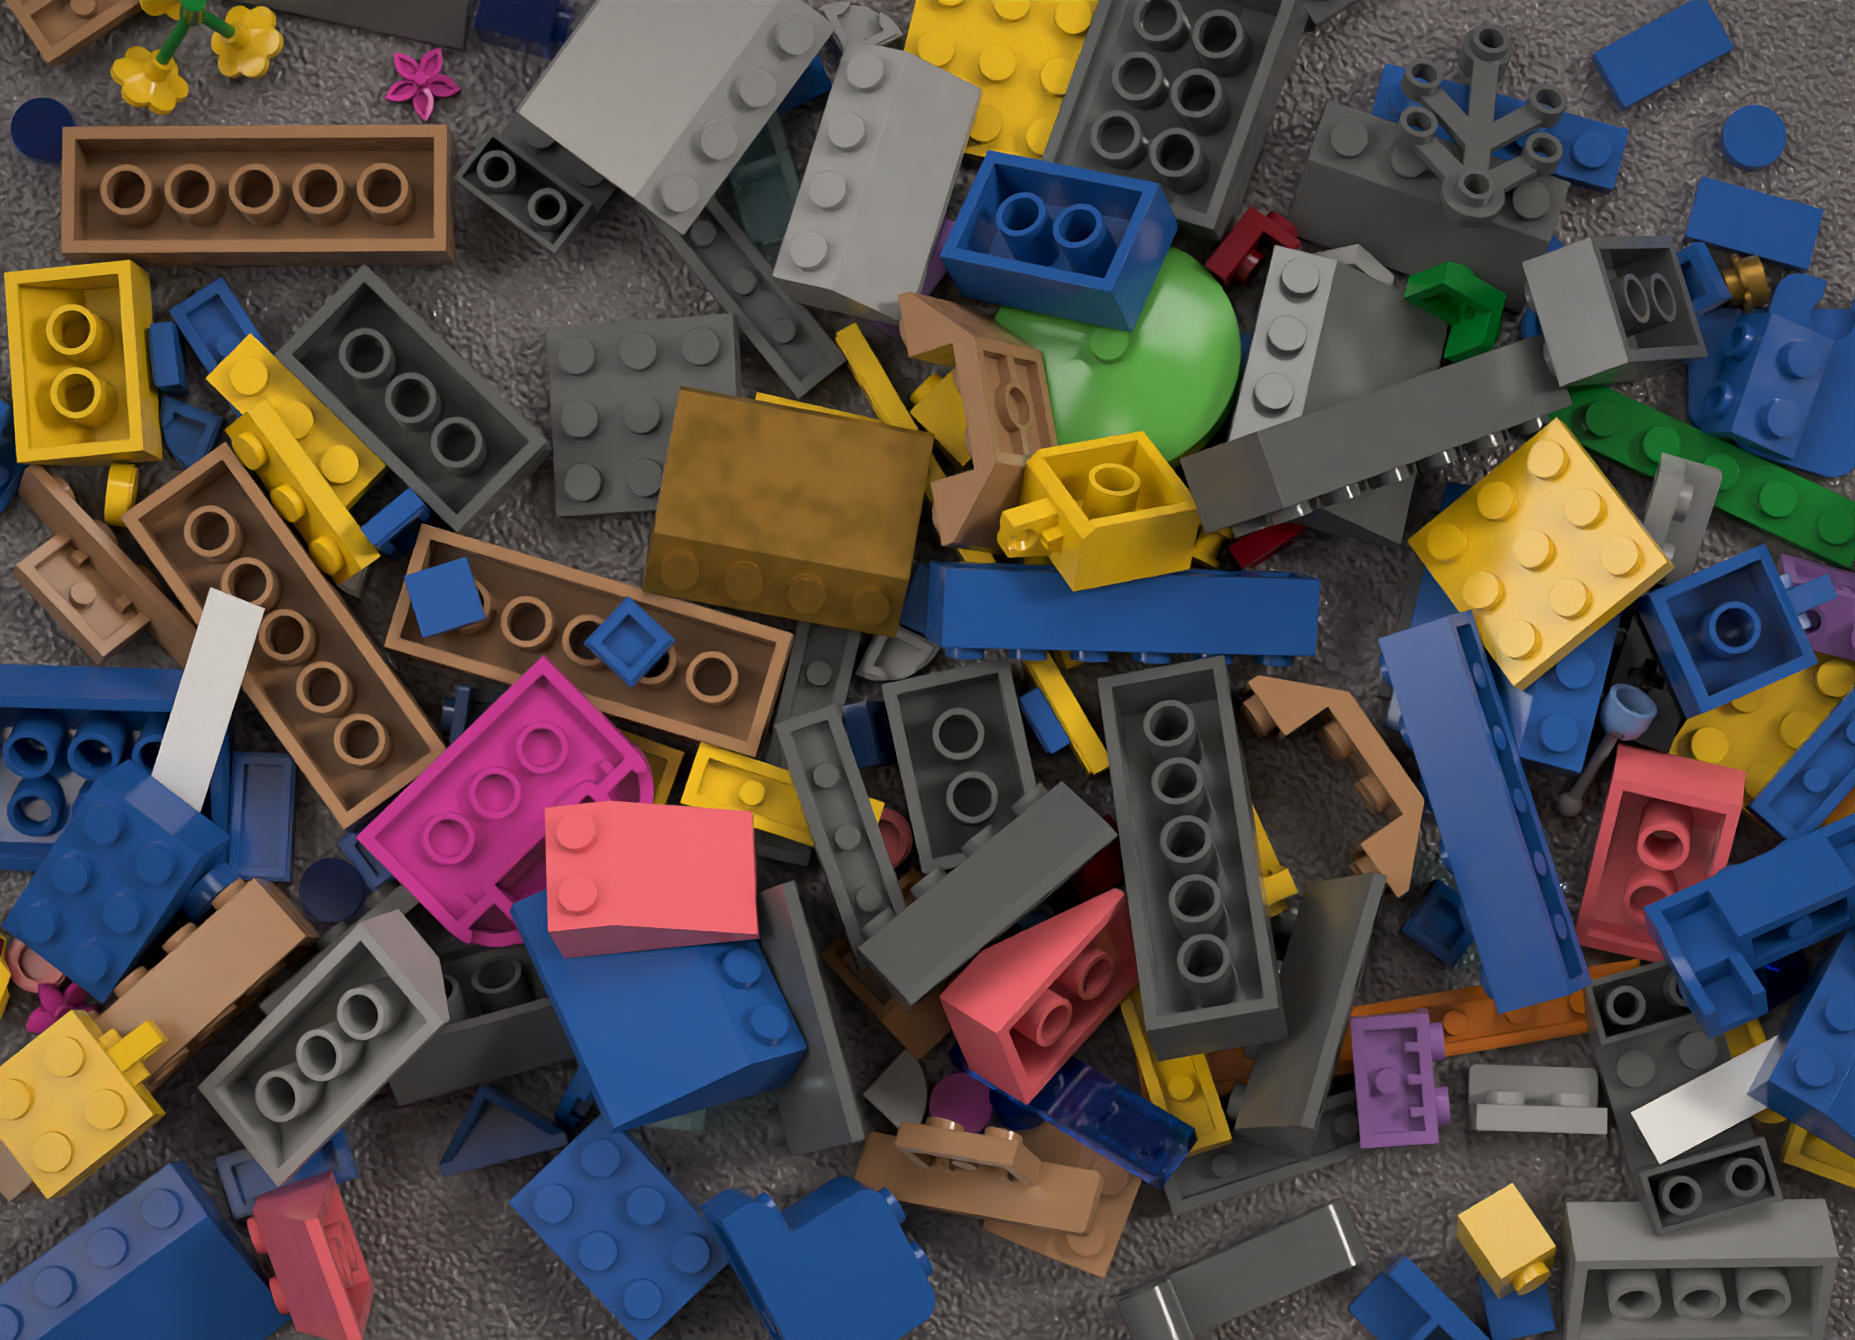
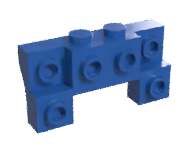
M1855 813L1800 838L1787 839L1778 844L1773 850L1744 863L1729 865L1706 880L1643 907L1647 931L1676 975L1679 993L1708 1039L1769 1013L1766 991L1753 972L1754 970L1855 925Z

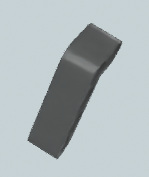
M1339 1197L1136 1285L1116 1295L1113 1299L1131 1340H1196V1335L1346 1270L1369 1258V1254L1344 1197Z

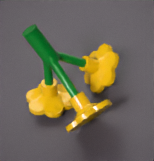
M139 0L140 6L147 14L158 16L166 13L172 19L178 20L161 50H154L151 53L141 46L130 47L126 51L124 58L117 59L113 63L110 73L113 80L121 85V96L128 104L137 108L147 106L155 114L168 115L173 111L176 103L185 100L189 92L188 84L178 75V66L172 56L190 27H197L203 24L215 31L211 39V48L219 55L218 68L220 72L231 79L238 78L243 74L251 79H258L266 74L270 65V59L276 57L282 50L284 45L283 36L275 29L276 15L272 10L264 6H258L252 10L241 5L233 7L228 11L225 21L206 11L207 0Z

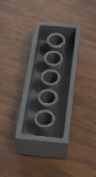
M1541 333L1180 458L1205 534L1231 526L1234 537L1237 538L1273 524L1277 525L1312 513L1313 510L1322 507L1318 496L1321 498L1323 507L1359 496L1363 492L1370 490L1367 478H1369L1373 490L1409 478L1410 475L1418 473L1415 461H1417L1421 472L1456 461L1458 458L1465 456L1462 444L1465 445L1468 455L1503 444L1511 439L1507 428L1511 427L1514 438L1542 430L1550 423L1549 413L1573 405L1567 387L1559 386L1557 377L1550 372L1543 355V345L1546 341L1544 334Z
M1215 656L1097 678L1145 1027L1157 1060L1164 1061L1289 1039L1235 692L1225 656Z

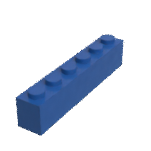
M930 561L926 639L940 647H945L946 657L957 659L984 658V648L1008 649V658L1027 661L1046 660L1047 650H1071L1070 659L1084 662L1109 661V651L1133 652L1132 660L1143 663H1170L1171 653H1194V660L1224 655L1227 665L1232 664L1233 654L1255 655L1256 664L1292 666L1294 656H1315L1320 579L1301 572L1189 569L1073 592L1054 565Z
M1472 609L1378 638L1382 651L1379 657L1381 673L1388 686L1395 691L1402 713L1399 719L1400 732L1405 744L1415 753L1422 775L1419 781L1420 793L1425 799L1424 804L1427 809L1434 813L1442 837L1439 844L1440 856L1446 870L1454 875L1462 899L1459 907L1460 918L1466 932L1471 937H1474L1482 962L1479 972L1485 993L1489 998L1494 999L1498 1014L1567 996L1592 984Z

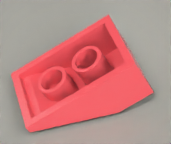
M1618 743L1575 925L1580 945L1651 962L1665 959L1647 931L1643 907L1706 880L1727 866L1743 805L1746 771Z
M621 801L545 807L548 933L564 959L759 939L754 816L752 811Z
M1116 888L1111 889L982 950L965 969H961L953 975L947 984L946 990L939 996V999L970 1070L1027 1106L1139 982L1129 904L1125 893Z
M332 1170L258 1195L253 1208L254 1217L247 1219L248 1230L258 1255L269 1254L276 1274L275 1277L269 1279V1284L279 1313L281 1315L290 1313L298 1332L328 1340H363L375 1287Z

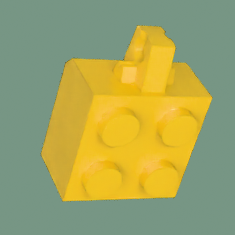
M1138 431L1039 449L1025 463L1018 507L1002 511L1000 530L997 533V543L1008 558L1048 556L1069 587L1075 592L1189 570L1200 517L1191 492L1145 432Z
M70 1010L0 1066V1139L47 1199L67 1195L166 1114L142 1084L151 1076L143 1063L170 1041L153 1019L146 1020L122 1038L115 1028L103 1034L85 1010Z

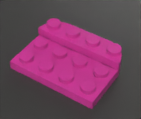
M543 654L357 835L356 839L451 934L467 944L471 942L486 947H505L517 943L520 945L524 942L512 918L510 908L512 904L547 888L545 807L602 801L653 804L655 793L653 773L646 756L637 744L633 745L563 672Z

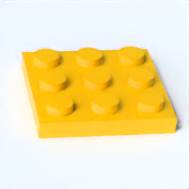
M1099 0L915 1L904 51L981 88L983 92L963 157L983 162L987 151L991 150L1037 160L1042 159Z
M1557 417L1407 540L1457 610L1464 612L1472 609L1484 647L1512 685L1521 691L1526 689L1675 568L1567 425Z
M1814 651L1819 663L1708 712L1689 719L1685 718L1676 731L1668 754L1746 771L1741 813L1777 837L1750 813L1745 806L1855 684V661ZM1855 786L1817 829L1855 813Z

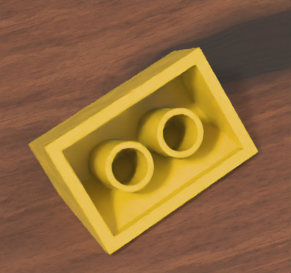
M131 260L4 272L17 463L29 465L110 466L112 462L131 464L162 461L158 388L154 385L147 329L150 328V324H153L150 274Z

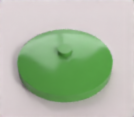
M1172 245L1169 247L1132 333L1004 305L1000 306L995 317V321L1042 353L1058 446L1144 431L1173 469L1181 464L1180 458L1199 452L1213 438L1229 415L1239 390L1243 369V350L1239 327L1231 303L1221 285L1202 264Z

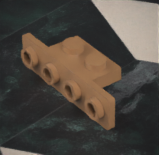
M30 465L27 467L18 489V495L54 532L55 536L16 564L13 576L99 667L147 630L169 655L185 669L198 628L190 614L185 610L179 611L162 593L159 581L148 568L140 564L135 565L119 548L116 536L104 522L99 519H91L75 502L73 491L60 476L54 473L49 474L41 465Z
M928 1117L925 1125L901 1121L897 1136L870 1132L865 1139L854 1178L875 1191L886 1187L895 1196L899 1204L1080 1237H1087L1091 1232L1104 1184V1177L1098 1171L1041 1161L1022 1144L1023 1137L1015 1132L997 1127H986L984 1135L964 1132L962 1125L939 1117Z

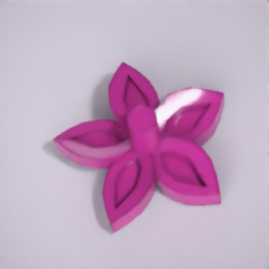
M441 47L427 52L421 58L420 65L409 55L394 53L395 68L403 79L390 87L385 97L386 101L401 103L413 98L416 113L427 123L434 111V97L441 99L450 98L461 92L460 88L451 78L440 74L443 67Z
M75 982L65 990L64 994L58 986L52 983L38 984V996L42 1005L31 1013L25 1026L27 1031L41 1034L70 1010H85L87 1013L95 1010L98 1014L101 1011L93 1004L84 1002L88 992Z

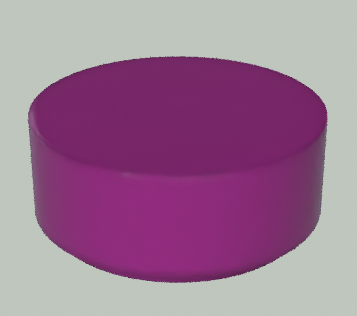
M965 1072L949 1074L942 1078L931 1092L929 1099L931 1117H939L956 1122L964 1127V1132L978 1133L987 1125L993 1112L992 1094L988 1086L973 1074Z

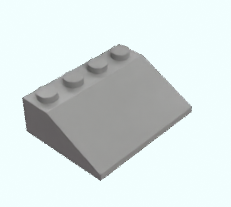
M596 0L515 111L661 221L684 235L833 33L836 26L803 0Z

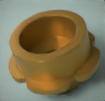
M1736 253L1732 254L1729 258L1731 267L1720 271L1732 296L1726 303L1728 307L1739 305L1743 309L1744 314L1753 313L1754 307L1769 304L1770 301L1764 269L1757 255L1739 259Z

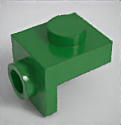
M1447 261L1409 276L1403 298L1451 325L1444 357L1457 363L1489 352L1493 348L1501 333L1502 323L1500 319L1507 294L1474 276V272L1469 267Z

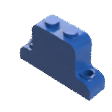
M839 1176L828 1181L782 1212L779 1211L767 1193L763 1192L757 1197H753L741 1189L724 1190L699 1206L771 1340H898L925 1322L934 1309L935 1293L928 1280V1277L934 1273L932 1265L916 1242H908L899 1225L906 1220L905 1214L895 1196L886 1187L875 1191L852 1177Z

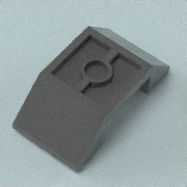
M590 0L570 25L571 34L596 0ZM519 113L514 115L501 134L491 128L453 177L455 182L555 256L598 220L620 192L619 188Z
M1664 959L1591 980L1592 984L1582 988L1590 1048L1622 1157L1655 1235H1663L1782 1201V1193L1766 1139L1763 1136L1754 1135L1750 1118L1659 1164L1631 1112L1732 1060L1724 1033L1708 1039L1679 993L1677 977L1667 961Z

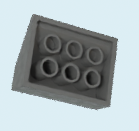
M1099 0L1041 160L1159 183L1179 224L1175 235L1219 247L1233 229L1309 15L1303 1Z
M1274 245L1263 280L1226 442L1439 369L1448 323L1405 300L1403 292L1338 260ZM1416 474L1374 490L1369 478H1367L1370 490L1363 492L1359 496L1327 507H1323L1321 498L1318 496L1321 508L1286 522L1399 549Z
M1372 872L1306 883L1301 901L1289 898L1288 908L1285 910L1279 935L1290 938L1284 961L1277 960L1289 1039L1245 1046L1243 1057L1254 1060L1247 1084L1235 1081L1225 1115L1226 1119L1236 1121L1234 1140L1309 1162L1379 920L1387 879L1386 875Z
M791 881L757 893L759 939L756 940L808 1047L807 1052L785 1087L774 1089L778 1106L767 1109L776 1146L789 1144L793 1157L866 1139L868 1132L801 889L795 881Z

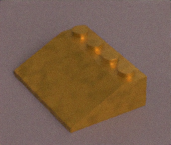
M680 386L645 561L642 592L896 638L910 577L934 433Z

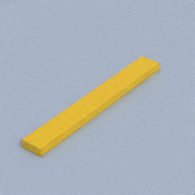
M856 322L837 332V337L835 338L836 346L848 360V368L880 420V423L918 430ZM932 453L924 498L931 510L934 505L931 482L946 478ZM954 548L962 562L996 563L991 553ZM1048 650L1046 660H1019L1035 688L1039 687L1070 740L1069 746L1087 777L1091 776V778H1094L1109 769L1107 751Z

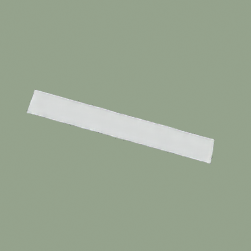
M210 587L151 775L198 812H201L265 608Z
M1777 1036L1631 1112L1659 1164L1768 1108L1746 1094Z

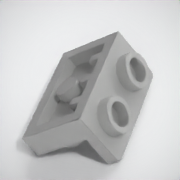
M1661 453L1640 520L1644 522L1645 529L1675 566L1671 572L1657 582L1665 586L1692 574L1722 481V471L1720 469L1666 453ZM1648 589L1645 593H1643V594L1641 595V597H1643V596H1645L1646 594H1648L1650 589Z
M1472 1064L1468 1067L1467 1129L1607 1134L1608 1108L1597 1107L1598 1072L1594 1068Z

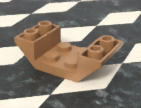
M909 291L899 294L898 299L902 316L899 322V331L902 341L907 347L908 356L954 367V383L962 397L967 425L964 433L965 445L974 464L973 470L931 482L934 498L932 519L940 535L941 544L947 547L1006 555L997 543V533L1000 530L1002 511L1018 507L1026 461L1039 449L1058 446L1042 353L978 308Z
M1261 675L1250 680L1239 692L1244 702L1237 709L1246 725L1258 739L1268 735L1275 745L1313 718L1317 717L1323 727L1316 731V734L1326 751L1336 763L1346 758L1360 778V780L1353 784V788L1363 804L1374 816L1383 812L1389 820L1348 849L1355 861L1347 867L1352 876L1372 872L1386 875L1387 879L1383 895L1384 902L1399 898L1409 891L1425 799L1351 693Z

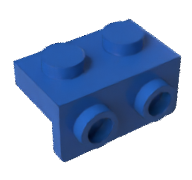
M1773 312L1741 315L1725 338L1723 346L1725 357L1716 382L1709 388L1704 398L1703 413L1705 415L1700 430L1713 437L1732 438L1779 460H1793L1834 340Z

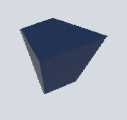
M481 1085L439 1163L441 1174L444 1177L566 1146L573 1141L572 1133L569 1129L496 1085Z

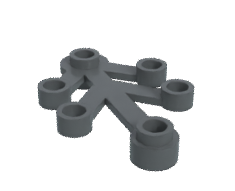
M1482 24L1469 31L1463 40L1457 57L1459 68L1471 78L1467 115L1440 87L1443 73L1441 68L1431 60L1418 58L1410 61L1406 66L1400 83L1404 95L1413 101L1419 102L1424 108L1409 107L1402 112L1395 130L1396 140L1404 148L1413 150L1443 182L1440 189L1443 211L1450 221L1464 228H1479L1498 216L1505 202L1504 193L1535 176L1545 177L1553 174L1563 154L1562 144L1556 137L1548 133L1538 132L1527 138L1519 157L1489 170L1491 153L1540 127L1551 128L1556 126L1561 121L1567 106V97L1561 89L1550 84H1541L1532 89L1526 105L1493 122L1497 80L1505 74L1513 53L1512 44L1507 32L1494 24ZM1415 78H1422L1428 83L1419 82ZM1539 103L1549 105L1552 109L1544 108ZM1438 123L1463 149L1462 164L1434 137ZM1409 126L1419 127L1424 132L1415 131ZM1535 152L1544 153L1549 158L1541 157L1537 155Z

